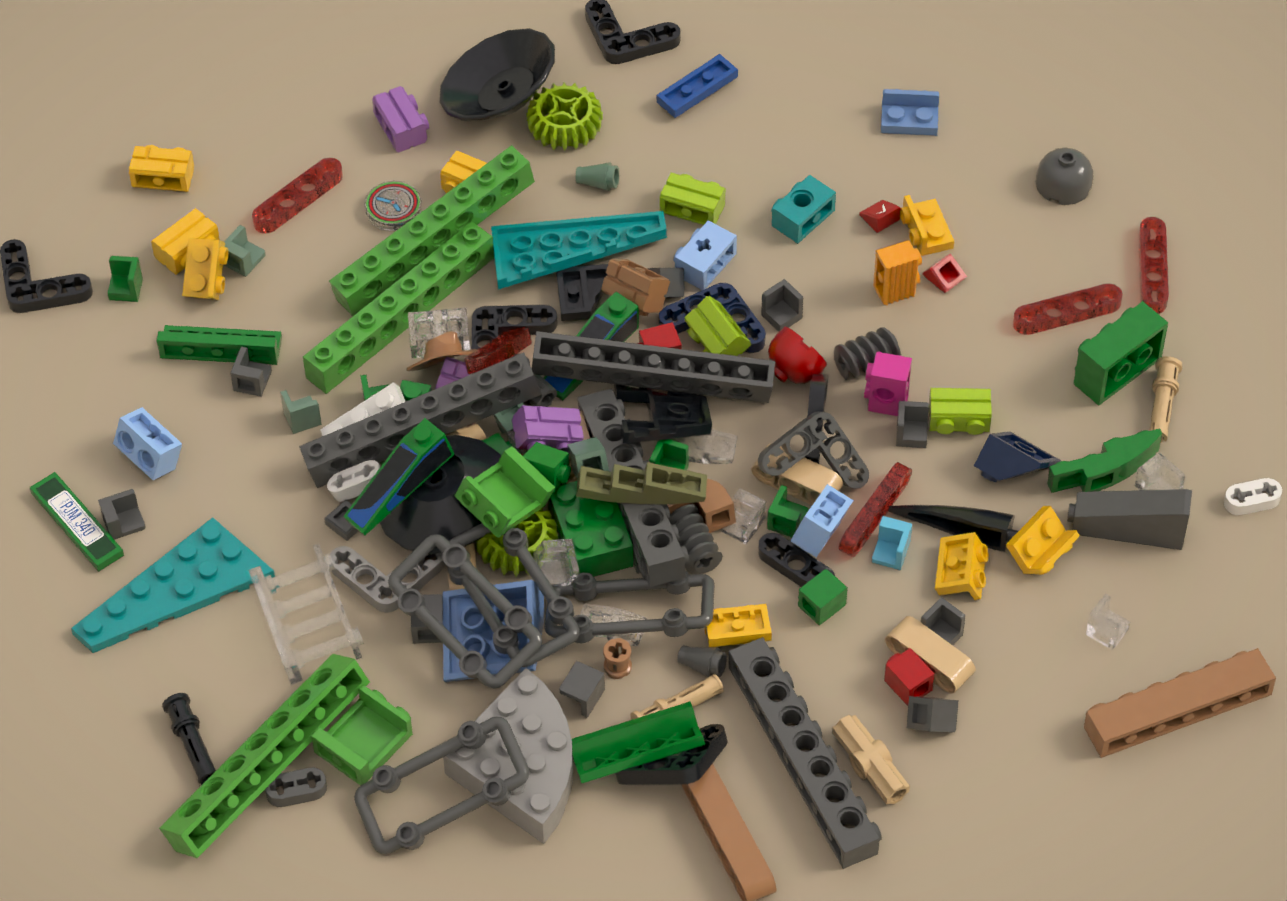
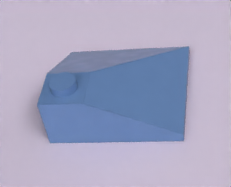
M533 580L493 585L513 606H523L532 616V624L542 635L544 626V596ZM465 589L443 591V626L468 651L479 652L487 662L486 669L495 676L511 660L508 654H501L496 651L493 643L494 633ZM485 596L502 624L506 625L505 615ZM517 633L519 639L518 648L521 650L530 640L523 633ZM443 644V680L451 682L474 679L469 678L460 670L459 659ZM537 662L528 667H521L516 673H521L525 668L529 671H536Z

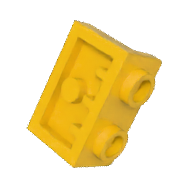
M910 195L904 196L900 218L903 224L908 225L910 242L912 246H917L921 256L954 249V239L936 198L913 203Z
M188 238L182 296L219 300V295L223 294L225 289V277L222 276V268L228 261V248L225 247V242L221 240Z
M1042 506L1009 540L1006 547L1023 574L1043 575L1054 567L1055 561L1061 555L1067 553L1073 547L1072 544L1080 535L1077 530H1066L1051 506Z
M975 532L940 538L935 590L939 596L968 591L974 600L981 599L982 588L986 585L984 569L985 562L989 559V553L986 544L981 542Z
M766 604L716 608L713 612L712 622L704 628L709 647L746 644L762 637L765 641H772Z

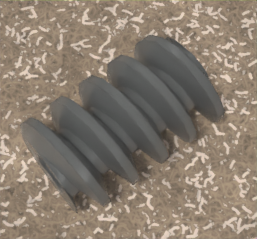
M885 327L878 328L876 333L870 331L866 336H858L855 341L848 340L845 345L838 344L834 347L833 352L835 364L845 380L848 379V372L853 377L858 378L860 376L859 368L866 373L868 362L874 363L876 352L901 356L896 337Z
M689 504L673 511L670 514L671 520L669 522L671 525L676 524L680 536L679 545L685 546L687 549L689 564L685 565L686 570L691 574H703L715 569L722 561L723 555L721 552H718V545L713 542L714 538L709 533L708 526L704 523L702 515L699 514L698 507L694 504Z

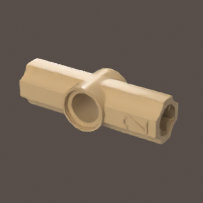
M847 715L840 719L833 727L832 733L849 754L851 765L856 774L863 780L867 779L886 804H895L902 800L909 792L910 786L893 765L891 754L886 745L879 739L874 740L856 715Z

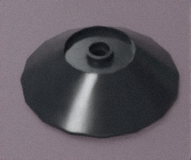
M530 28L507 30L484 39L467 50L449 68L440 86L439 102L448 116L462 121L487 120L518 111L532 99L546 81L555 63V45L545 33Z
M461 435L446 436L454 455L380 522L385 535L404 549L414 551L430 535H442L449 541L481 524L482 522L462 505L455 497V494L464 478L471 476L474 479L498 463L501 458L499 452L479 439ZM479 538V539H477V540H475V541H473V542H471V543H469V544H467V545H465V546H463V547H466V546H468V545H470V544H472V543H474V542L480 540L481 538ZM435 547L428 555L442 552Z

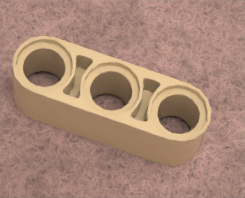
M785 452L777 457L770 455V462L767 466L777 468L776 461L780 457L786 456L790 459V456ZM805 457L778 476L763 473L758 466V459L751 468L753 475L759 481L778 490L781 485L788 487V495L810 505L814 504L827 484L838 491L843 485L842 478L836 472Z
M906 616L885 637L887 647L894 654H901L911 648L934 672V683L948 693H955L976 671L974 663L968 656L911 616Z

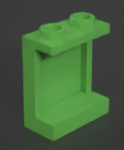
M511 446L503 452L498 463L474 479L471 476L464 478L455 497L486 528L499 538L509 529L514 528L545 507L556 487Z
M364 685L358 689V701L327 732L319 728L311 736L314 753L360 786L366 783L373 776L375 770L383 766L413 735L409 713L402 707H394L387 702L386 698L375 689L370 690Z

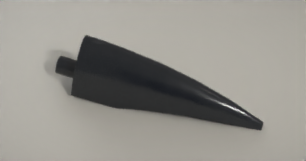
M947 505L889 506L888 512L952 535L975 532L981 542L986 544L987 548L1003 552L1006 550L1008 541L1018 532V530L1012 529L1015 515L992 510Z

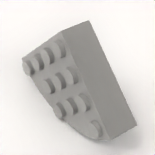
M525 668L475 722L480 724L492 717L506 719L511 726L529 768V778L526 783L512 790L510 798L505 804L499 806L492 805L491 803L487 804L544 844L559 825L565 812L569 795L571 794L573 785L572 739L567 719L558 700L544 682ZM498 729L487 734L486 741L481 747L469 749L464 746L443 757L445 774L474 795L482 792L483 785L488 779L499 777L505 780L516 774Z

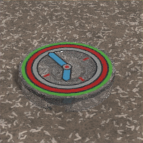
M402 181L382 182L373 187L367 194L364 203L369 221L374 226L389 231L398 230L422 211L420 193L414 186Z

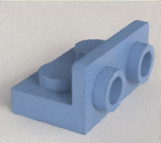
M884 89L881 133L937 136L939 92Z

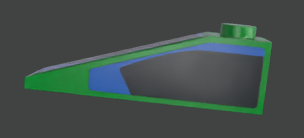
M615 292L594 312L576 336L625 342L639 328V306L618 292ZM544 376V379L556 389V397L562 401L584 381Z
M424 418L395 447L343 516L345 520L364 536L368 534L454 455L445 433Z

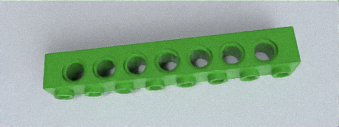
M512 145L329 280L336 300L353 317L471 221L478 225L533 184L535 181L530 162Z
M471 221L303 356L306 379L325 394L329 393L494 259L493 236Z
M332 654L169 817L159 829L176 852L198 858L312 742L311 736L319 728L324 730L359 694L358 689L362 685L367 686L370 683L354 658Z

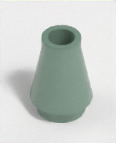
M611 162L577 167L576 183L610 191L611 188L618 187L619 168L617 165H612Z

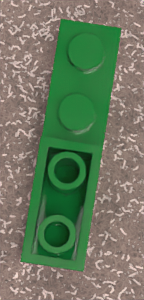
M1159 428L1151 431H1140L1135 435L1123 438L1115 437L1103 442L1100 454H1089L1080 459L1060 461L1050 466L1047 485L1051 493L1078 486L1081 487L1082 492L1101 491L1127 479L1145 466L1159 451L1162 431Z

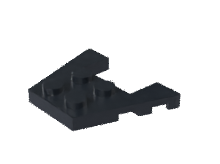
M614 384L616 399H621L622 402L647 403L650 421L622 420L621 435L623 443L628 444L711 434L712 420L706 396L668 391L665 394L652 391L649 388H634Z

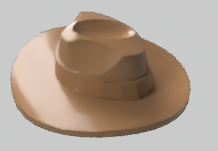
M449 331L429 340L426 343L423 360L407 367L406 370L418 371L444 362L446 357L455 358L460 355H480V350H462L457 332Z

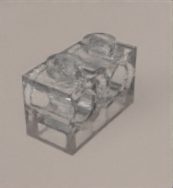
M467 308L408 313L412 359L424 358L426 343L449 331L457 332L462 350L470 349Z

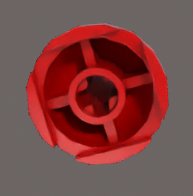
M786 326L775 335L768 349L769 360L775 361L774 376L783 383L787 379L795 384L811 382L813 374H821L827 363L812 346L809 348L803 342L804 339L799 334Z

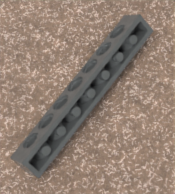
M536 331L532 361V372L536 375L769 403L775 361L539 331Z
M523 352L299 446L307 469L316 487L319 488L326 485L329 479L340 471L368 460H375L378 463L386 460L402 438L424 418L446 435L541 395V392Z
M612 388L577 397L578 409L584 415L590 438L597 437L605 448L609 472L612 471L614 464L644 470L648 460L643 461L642 459L643 450L641 443H623L621 424L622 420H625V408L622 400L616 399ZM617 503L649 586L653 587L686 578L685 565L689 564V555L686 547L679 545L680 536L676 524L671 525L669 522L671 517L668 505Z
M762 637L730 650L729 670L842 868L845 869L878 855L879 841L882 840L880 829L875 822H870L868 819L866 806L862 798L854 795L847 772L845 770L840 771L836 764L837 757L833 748L830 745L826 746L822 740L823 735L816 720L811 721L807 714V704L801 695L797 696L793 690L792 678L787 671H782L779 665V657L774 647L769 648ZM764 674V675H767V676H766V677H760V676H757V675ZM772 699H780L782 701L776 702L772 701ZM793 723L796 726H787L785 724ZM802 748H807V749H810L811 751L804 752V751H801L800 749H802ZM821 773V774H824V775H826V776H824V777H817V776H815L814 774ZM838 799L840 800V802L834 803L830 802L829 800ZM851 824L854 825L855 828H846L844 827V825Z

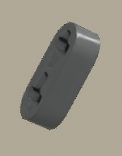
M315 767L280 773L265 789L268 802L276 807H286L315 801L325 795L327 782L324 772ZM315 780L316 787L310 788L308 781ZM279 786H283L284 794L282 795L277 793L276 788Z

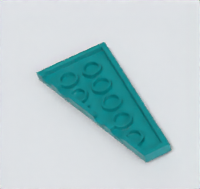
M664 211L491 226L498 290L667 238Z
M212 517L71 628L72 634L92 653H95L128 639L129 634L141 629H153L159 626L158 622L170 617L177 619L218 602L221 596L230 592L247 590L250 584L262 579L265 582L275 578V572Z

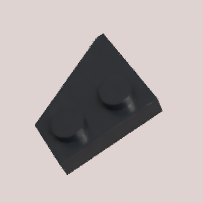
M608 264L575 266L556 272L561 321L590 319L604 293L601 288L604 277L607 276Z

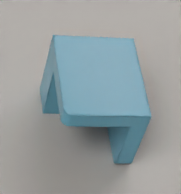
M882 516L872 562L901 570L911 542L912 523Z

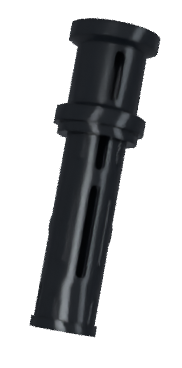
M177 693L165 699L162 703V708L165 713L169 714L173 723L171 729L176 736L181 738L198 777V782L202 785L216 770L198 730L200 726L199 718L193 715L189 706L190 697L186 693Z

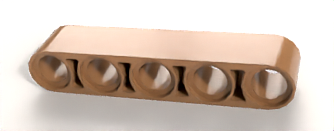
M712 763L699 780L690 784H683L682 787L741 900L756 901L777 891L776 883Z

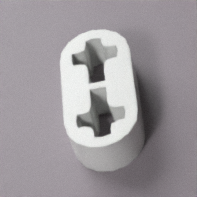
M368 460L334 474L329 479L327 488L334 499L339 502L355 498L361 494L381 466L375 460Z
M1270 478L1232 485L1226 491L1224 507L1229 513L1234 515H1245L1275 508L1280 502L1282 487L1279 482ZM1262 491H1267L1268 494L1273 495L1272 497H1268V495L1266 493H1262ZM1233 497H1238L1239 500L1244 501L1243 503H1239V501L1237 499H1233Z

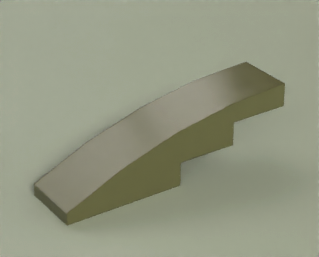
M647 462L644 470L614 464L611 472L581 466L578 473L576 497L629 504L704 502L706 499L707 475Z

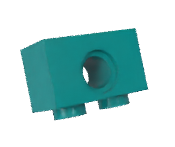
M807 176L802 182H797L791 189V192L783 199L780 198L774 203L771 209L772 227L798 244L835 211L836 192L813 176Z

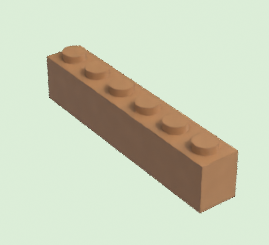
M1258 648L1249 652L1241 651L1230 659L1221 662L1213 661L1202 669L1191 673L1183 672L1175 679L1164 683H1153L1145 690L1137 693H1126L1117 700L1107 704L1098 703L1087 710L1084 729L1102 758L1270 696L1274 689L1276 677Z

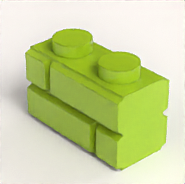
M671 172L666 185H664L660 193V211H664V214L702 225L708 220L716 224L725 206L726 188L721 187L716 182H703L694 179L688 174L679 175Z
M706 296L697 305V308H694L684 317L685 322L690 327L687 330L689 336L698 344L701 342L704 345L705 349L702 352L738 356L751 346L750 340L724 306L711 296Z
M930 388L929 431H937L940 434H950L953 431L968 432L972 435L990 432L992 418L991 389Z

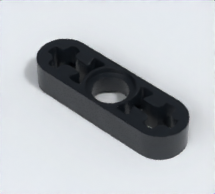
M767 533L759 540L758 555L760 559L800 587L804 586L825 569L835 576L831 568L780 534ZM774 546H777V547H778V551L775 550V549H772V550H770V551H767V547H769V548H773ZM792 560H800L805 564V567L800 570H794L788 566V563Z

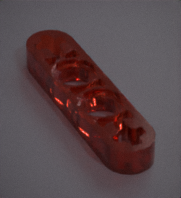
M330 157L320 160L256 207L252 213L254 228L260 233L275 231L339 184L343 178L340 161ZM305 184H313L316 186L315 189L311 191H304L301 189V187ZM287 199L295 202L289 207L280 205L283 200Z
M1147 217L1141 222L1138 235L1141 302L1143 301L1160 314L1166 309L1169 297L1166 225L1163 220L1157 217ZM1150 229H1153L1156 233L1155 239H1150ZM1156 250L1161 255L1157 258L1147 256L1145 252ZM1154 272L1162 278L1154 281L1150 280L1146 275ZM1152 291H1157L1158 302L1153 301L1151 297Z
M1108 283L1022 305L1015 310L1013 327L1020 334L1030 335L1110 314L1120 308L1123 293L1118 286ZM1082 301L1087 303L1089 308L1081 310L1076 308L1074 303ZM1054 308L1061 311L1062 314L1058 317L1048 315L1046 311Z
M516 328L506 331L465 357L467 374L471 375L507 360L531 345L532 340L529 328Z
M899 462L895 463L843 534L839 543L840 551L851 557H855L880 524L882 516L888 513L889 506H893L908 485L912 475L911 468Z

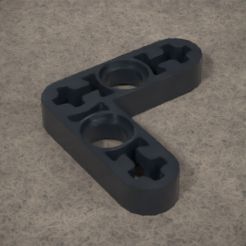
M590 0L586 3V21L604 58L611 64H621L672 50L680 44L681 31L675 23L664 22L623 33L607 1ZM596 11H598L600 14L602 13L601 19H599L598 13ZM604 28H611L614 30V32L611 34H603L600 32V30ZM639 40L649 42L646 46H638L635 43Z
M12 239L2 244L0 255L8 305L13 312L26 313L77 304L91 298L93 289L90 278L87 275L79 273L32 281L25 244L17 239ZM13 252H17L18 261H12L11 255ZM22 272L25 274L19 280L10 279L13 273ZM77 286H82V287H81L82 289H81V290H76V287H77ZM62 288H66L67 293H63ZM49 289L57 291L56 295L52 297H44L42 295L43 292ZM33 293H36L37 298L33 297ZM23 296V300L18 301V297Z
M549 305L482 306L477 308L472 314L471 349H479L480 355H471V364L482 368V359H488V367L499 363V336L536 335V331L554 332L558 324L556 310ZM513 316L523 319L521 323L515 325L508 323L507 320ZM528 317H532V323H528ZM546 317L547 322H541V318ZM483 319H489L488 330H483ZM482 340H489L493 343L491 347L486 349L480 348L477 344Z
M813 374L810 383L807 416L818 411L824 412L828 389V374ZM817 419L818 426L815 430L822 431L823 420ZM814 449L805 458L819 464V449Z
M710 724L700 728L705 745L680 752L678 756H667L615 773L618 783L622 785H683L699 780L728 744L724 726L721 724Z

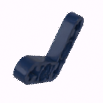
M728 283L715 284L672 303L659 312V325L673 322L677 334L690 328L684 320V317L691 312L690 308L693 305H698L706 296H711L724 306L730 316L737 313L746 317L743 321L736 322L746 337L747 329L749 328L748 333L752 338H748L751 346L745 350L746 352L756 353L765 346V329L737 290Z

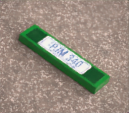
M56 472L30 487L31 494L98 572L124 556L123 549Z

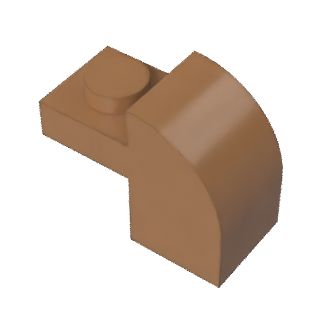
M707 479L706 499L704 502L667 504L670 514L682 506L696 505L699 509V514L704 519V523L708 526L709 533L736 523L732 499L726 489L712 479Z

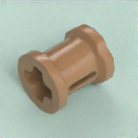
M621 638L611 639L603 647L605 658L604 671L613 679H621L629 675L632 670V662L630 661L631 646L626 640Z

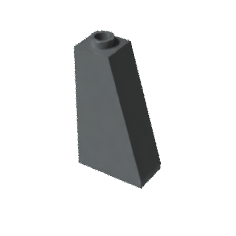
M1192 490L1077 492L1076 504H1069L1067 521L1073 522L1072 530H1077L1080 536L1182 550L1190 515Z

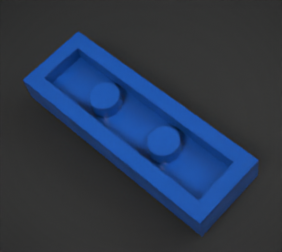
M718 54L657 94V103L676 118L738 77V69L721 54Z

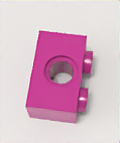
M876 352L874 363L868 362L865 376L867 382L864 398L869 399L868 411L898 416L899 401H907L909 396L912 358Z

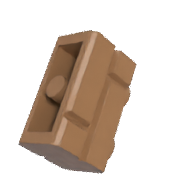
M611 259L606 270L607 276L604 277L601 288L602 292L610 296L618 292L638 305L639 315L642 316L662 311L665 301L664 295L667 294L670 284L669 279L628 259Z

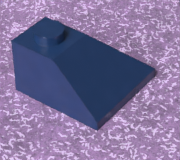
M1008 431L989 434L974 467L982 471L981 475L984 478L997 482L998 480L1011 479L1048 469L1061 460Z

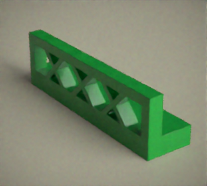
M165 325L164 331H158L157 336L159 355L162 359L235 363L240 348L246 347L248 348L250 361L269 365L278 364L282 341L281 331Z
M689 701L572 738V756L580 781L585 783L620 772L621 770L705 745V742L698 727L693 706Z

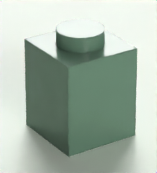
M597 437L567 444L572 471L577 479L581 466L609 471L605 448Z

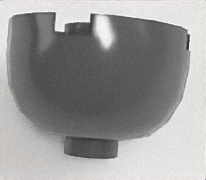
M1057 148L1046 154L1039 163L1035 181L1037 190L1048 201L1052 198L1059 200L1061 205L1076 204L1084 200L1092 189L1094 177L1092 165L1088 158L1076 149Z

